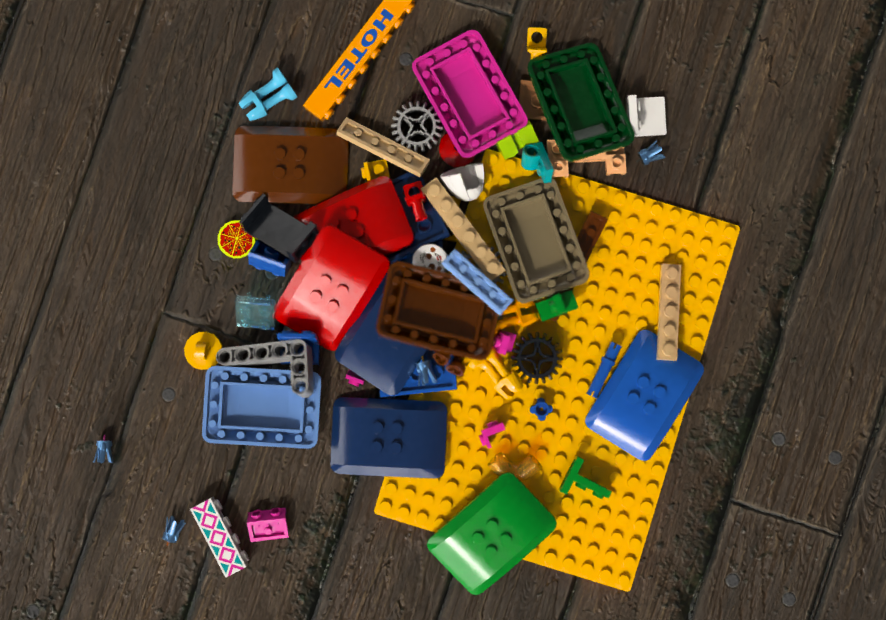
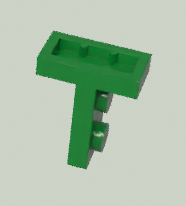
M572 290L557 294L535 304L542 322L578 309Z
M575 456L558 490L567 495L575 481V486L584 491L586 488H589L593 491L592 495L603 499V497L609 499L612 493L611 490L578 474L584 459Z

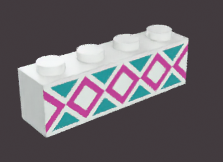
M211 497L190 510L224 576L228 577L249 565L247 562L249 557L245 550L242 551L238 545L240 540L236 533H232L228 517L223 516L221 512L223 508L220 501Z

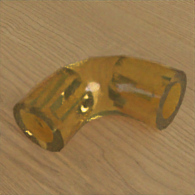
M501 452L488 463V467L498 476L504 472H510L520 481L529 479L542 469L539 461L531 454L520 462H511Z

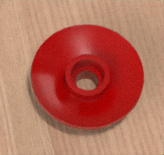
M448 133L442 137L439 144V153L446 164L452 167H461L470 164L474 160L476 155L464 158L455 150V146Z

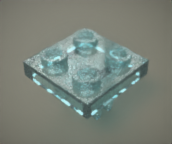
M247 293V296L236 295V326L275 330V299H270V295H266V298L251 297V293Z

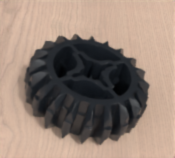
M539 332L535 333V338L532 337L531 333H528L529 340L522 336L521 340L524 343L521 344L517 341L515 344L520 348L518 350L512 349L513 352L517 353V356H511V359H517V363H513L512 367L518 366L517 374L521 371L523 372L520 377L522 380L527 375L528 383L531 382L532 378H535V384H538V378H541L542 383H546L545 376L552 380L553 377L550 373L558 374V371L554 369L555 366L558 368L562 367L561 364H557V360H563V357H557V354L561 353L562 350H555L559 343L556 342L552 345L553 337H550L548 341L545 340L547 337L546 333L542 335V338H539ZM534 342L533 352L530 355H521L523 349L528 344ZM540 342L549 347L552 355L542 354ZM540 353L539 356L541 355L547 359L539 360L536 368L534 361L527 359V357ZM521 361H530L533 364L534 374L525 370ZM545 361H552L550 368L540 374L541 364Z

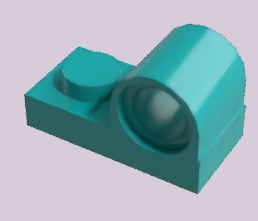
M537 142L524 146L521 166L526 170H537V174L541 176L543 183H551L553 167L543 143Z

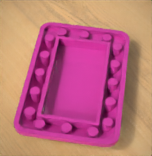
M466 31L414 60L412 64L413 72L455 148L462 157H473L497 144L499 140L508 135L517 133V130L527 125L528 119L523 108L478 31Z

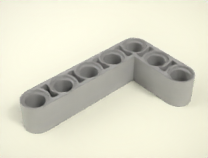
M301 339L227 347L220 349L216 354L217 362L228 367H249L290 362L292 391L302 398L310 397L314 391L312 348ZM304 346L303 352L298 354L299 347ZM282 348H285V353L282 356H280V350ZM267 350L266 356L261 358L262 352ZM248 352L247 359L243 360V355ZM230 354V359L225 362V357ZM305 365L304 371L299 373V367ZM305 383V390L300 392V386Z

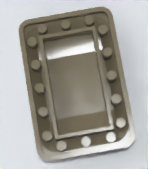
M541 178L491 195L484 200V211L517 301L528 303L587 282L589 270L559 188L553 178L551 183H543Z

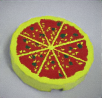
M240 220L226 223L218 234L220 250L226 256L232 258L248 256L249 251L256 243L254 237L243 231L239 223Z

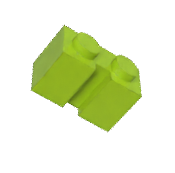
M529 120L525 127L517 130V133L510 134L497 142L496 146L505 160L514 157L519 153L518 150L524 146L539 142Z

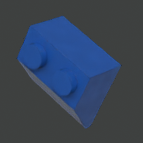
M259 240L256 241L248 254L249 265L259 270L272 272L275 276L285 277L292 264L290 259Z

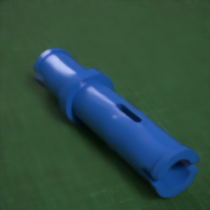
M612 341L604 357L602 356V362L586 394L591 396L594 391L592 396L594 398H598L612 366L615 365L614 361L622 346L617 344L614 349L616 343Z

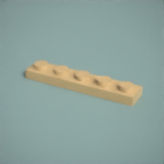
M347 117L337 130L339 137L418 177L422 176L430 163V159Z
M661 264L656 360L677 361L681 265Z

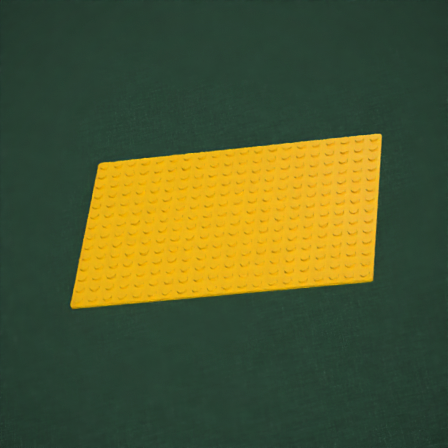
M486 149L481 162L484 167L483 190L477 199L469 201L465 216L489 249L491 247L494 248L492 253L495 255L498 252V248L484 211V200L491 195L541 179V176H538L537 170L524 169L521 166L520 158L511 157L505 160L500 152ZM569 174L567 178L553 177L559 188L576 237H578L590 211L608 219L586 262L589 270V279L587 282L575 286L572 290L578 309L560 315L556 323L549 319L542 322L535 305L527 309H521L522 316L529 313H537L538 321L524 328L520 325H515L502 330L516 334L513 348L517 350L520 347L515 343L518 341L523 344L522 336L529 340L528 333H531L533 338H535L536 332H539V338H542V335L546 333L547 337L545 340L547 341L550 337H553L554 339L551 344L559 343L555 350H562L561 353L557 354V357H563V360H557V364H561L562 367L558 368L555 366L554 368L558 371V374L556 375L551 372L552 380L545 376L546 383H542L541 378H538V384L534 383L535 378H532L531 382L528 383V376L526 375L523 380L521 379L523 388L515 392L514 396L507 400L494 389L495 384L485 370L482 368L470 369L467 365L473 359L464 358L462 363L465 365L466 371L463 376L456 375L458 390L410 394L408 400L439 401L447 407L445 472L441 477L435 479L385 476L374 512L383 517L436 532L504 472H510L548 509L557 522L555 530L525 556L523 560L628 592L631 590L688 400L653 456L647 461H641L586 426V415L597 399L592 397L594 391L591 396L586 394L597 373L602 362L601 358L602 356L604 357L611 341L616 343L614 349L617 344L622 346L602 389L639 331L649 330L656 335L658 334L660 268L662 263L681 265L678 348L700 362L740 227ZM458 241L456 243L455 249L461 254L462 251H465L467 253V251ZM470 258L469 261L476 266V263ZM506 273V276L499 277L504 280V283L502 284L497 281L496 284L513 299L512 303H514L515 296ZM548 296L534 300V303L544 301ZM515 312L502 315V318L505 319L516 316ZM534 342L528 344L523 349L521 355H530L534 349ZM540 342L542 354L552 355L549 347ZM512 351L506 352V355L498 354L510 372L519 369L518 366L512 367L513 363H517V359L513 360L511 356H517V353ZM540 353L527 357V359L534 361L536 368L539 360L547 359L541 355L539 356ZM521 361L525 370L534 374L533 364L530 361ZM545 361L541 364L540 374L550 368L552 361ZM523 372L518 373V376L521 377ZM538 398H543L545 403L553 407V411L548 413L544 421L538 420V416L530 412V407L537 403ZM498 420V423L503 422L506 430L488 436L492 448L488 449L487 445L483 446L479 435L482 434L481 429L487 428V423ZM575 456L584 459L578 474L611 490L612 493L609 499L606 497L600 499L592 495L593 491L589 488H586L585 491L575 486V481L567 495L558 490Z

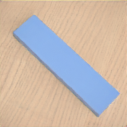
M456 249L441 263L499 316L512 303V298Z

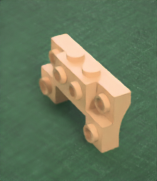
M555 140L546 141L547 155L553 167L552 178H567L569 176L568 163L605 161L606 175L626 174L624 147L570 162L563 158Z

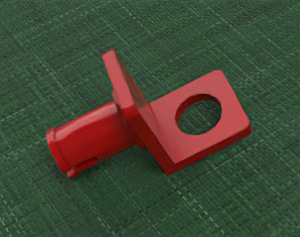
M421 181L403 186L406 197L405 201L408 207L412 206L416 222L428 218L423 205L424 202H427V199L421 191L423 187ZM413 187H417L420 190L419 194L409 195V190Z

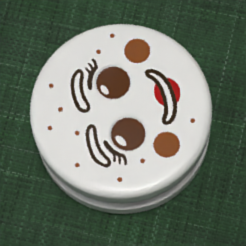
M426 244L417 249L413 256L412 264L446 273L448 270L441 263L448 255L440 246Z

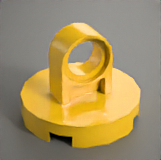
M198 332L187 340L184 354L187 362L194 368L200 370L209 369L218 363L216 354L223 348V345L214 334Z

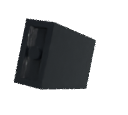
M262 194L259 199L254 201L253 206L247 213L242 215L239 221L244 232L294 263L300 260L319 234L315 224L309 222L305 225L269 203L265 194Z

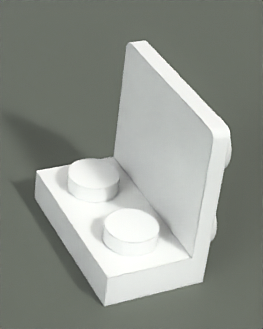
M629 95L626 98V111L635 137L666 135L664 97L636 98V95Z

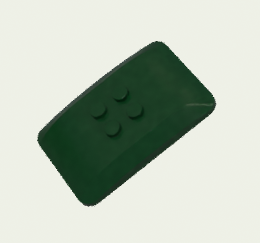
M586 43L536 57L529 61L527 68L556 144L565 160L570 162L628 146L634 141V131L597 45Z

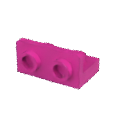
M273 508L263 511L254 510L248 513L247 526L250 542L289 538L286 508Z

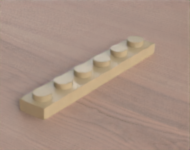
M437 177L421 188L426 198L482 273L491 281L506 271Z

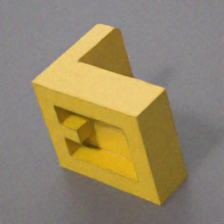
M387 160L363 162L364 167L361 168L363 179L367 178V182L381 176L390 178Z

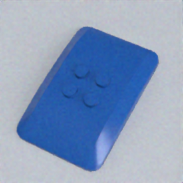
M641 330L637 333L585 418V424L589 429L641 461H647L653 456L704 372L701 362L679 348L677 361L656 360L657 335L649 330Z

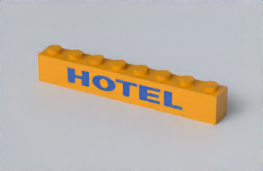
M383 0L304 103V108L322 122L325 118L328 120L334 113L333 108L335 105H340L345 99V92L348 88L351 90L356 85L358 75L360 73L363 75L366 72L371 58L375 59L381 51L379 49L383 43L387 44L391 39V32L394 28L398 29L404 21L402 19L406 13L410 14L414 9L415 0Z

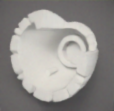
M483 163L468 164L465 167L461 166L446 171L440 175L441 180L455 198L461 201L477 199L484 186Z

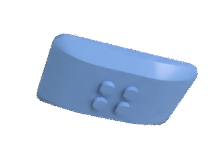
M228 366L210 367L205 375L202 437L206 442L217 444L304 449L314 447L318 441L320 375L313 372L314 391L310 397L302 398L292 391L291 370ZM305 383L300 386V392L305 390Z

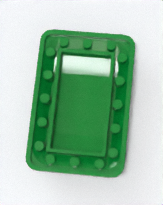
M504 472L428 539L427 547L468 592L479 595L555 530L557 522L548 509L513 473Z

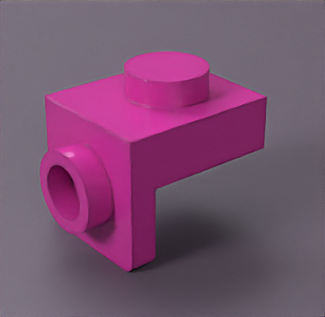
M499 330L493 340L496 352L506 355V352H512L516 334Z
M498 420L487 423V428L481 429L482 434L479 435L483 446L487 445L488 449L492 448L488 436L506 430L503 422L498 423Z

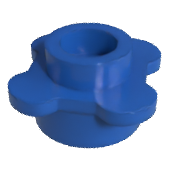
M538 398L537 403L530 407V412L538 416L540 421H544L548 413L553 411V407L545 403L543 398Z

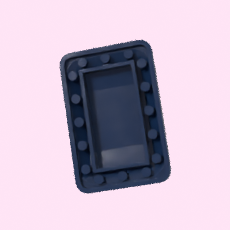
M386 273L360 317L343 337L335 351V358L339 363L384 393L395 396L401 392L416 369V364L421 361L422 356L425 355L428 349L387 339L377 333L376 323L387 278Z
M351 397L336 399L333 404L331 469L337 474L432 479L441 477L445 472L448 412L446 405L439 401Z

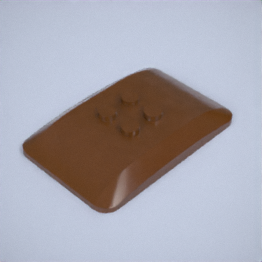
M240 126L234 135L233 196L240 202H254L262 194H265L269 203L317 205L347 191L349 141L337 135L338 129Z
M396 261L388 269L376 323V331L381 337L483 361L491 353L498 314L453 274Z

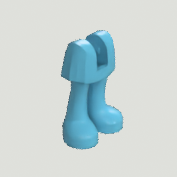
M278 67L272 71L273 78L266 85L254 92L249 90L239 101L238 104L242 109L253 103L257 106L247 113L250 121L268 115L267 110L285 99L294 100L298 97ZM286 84L279 92L262 102L261 99Z

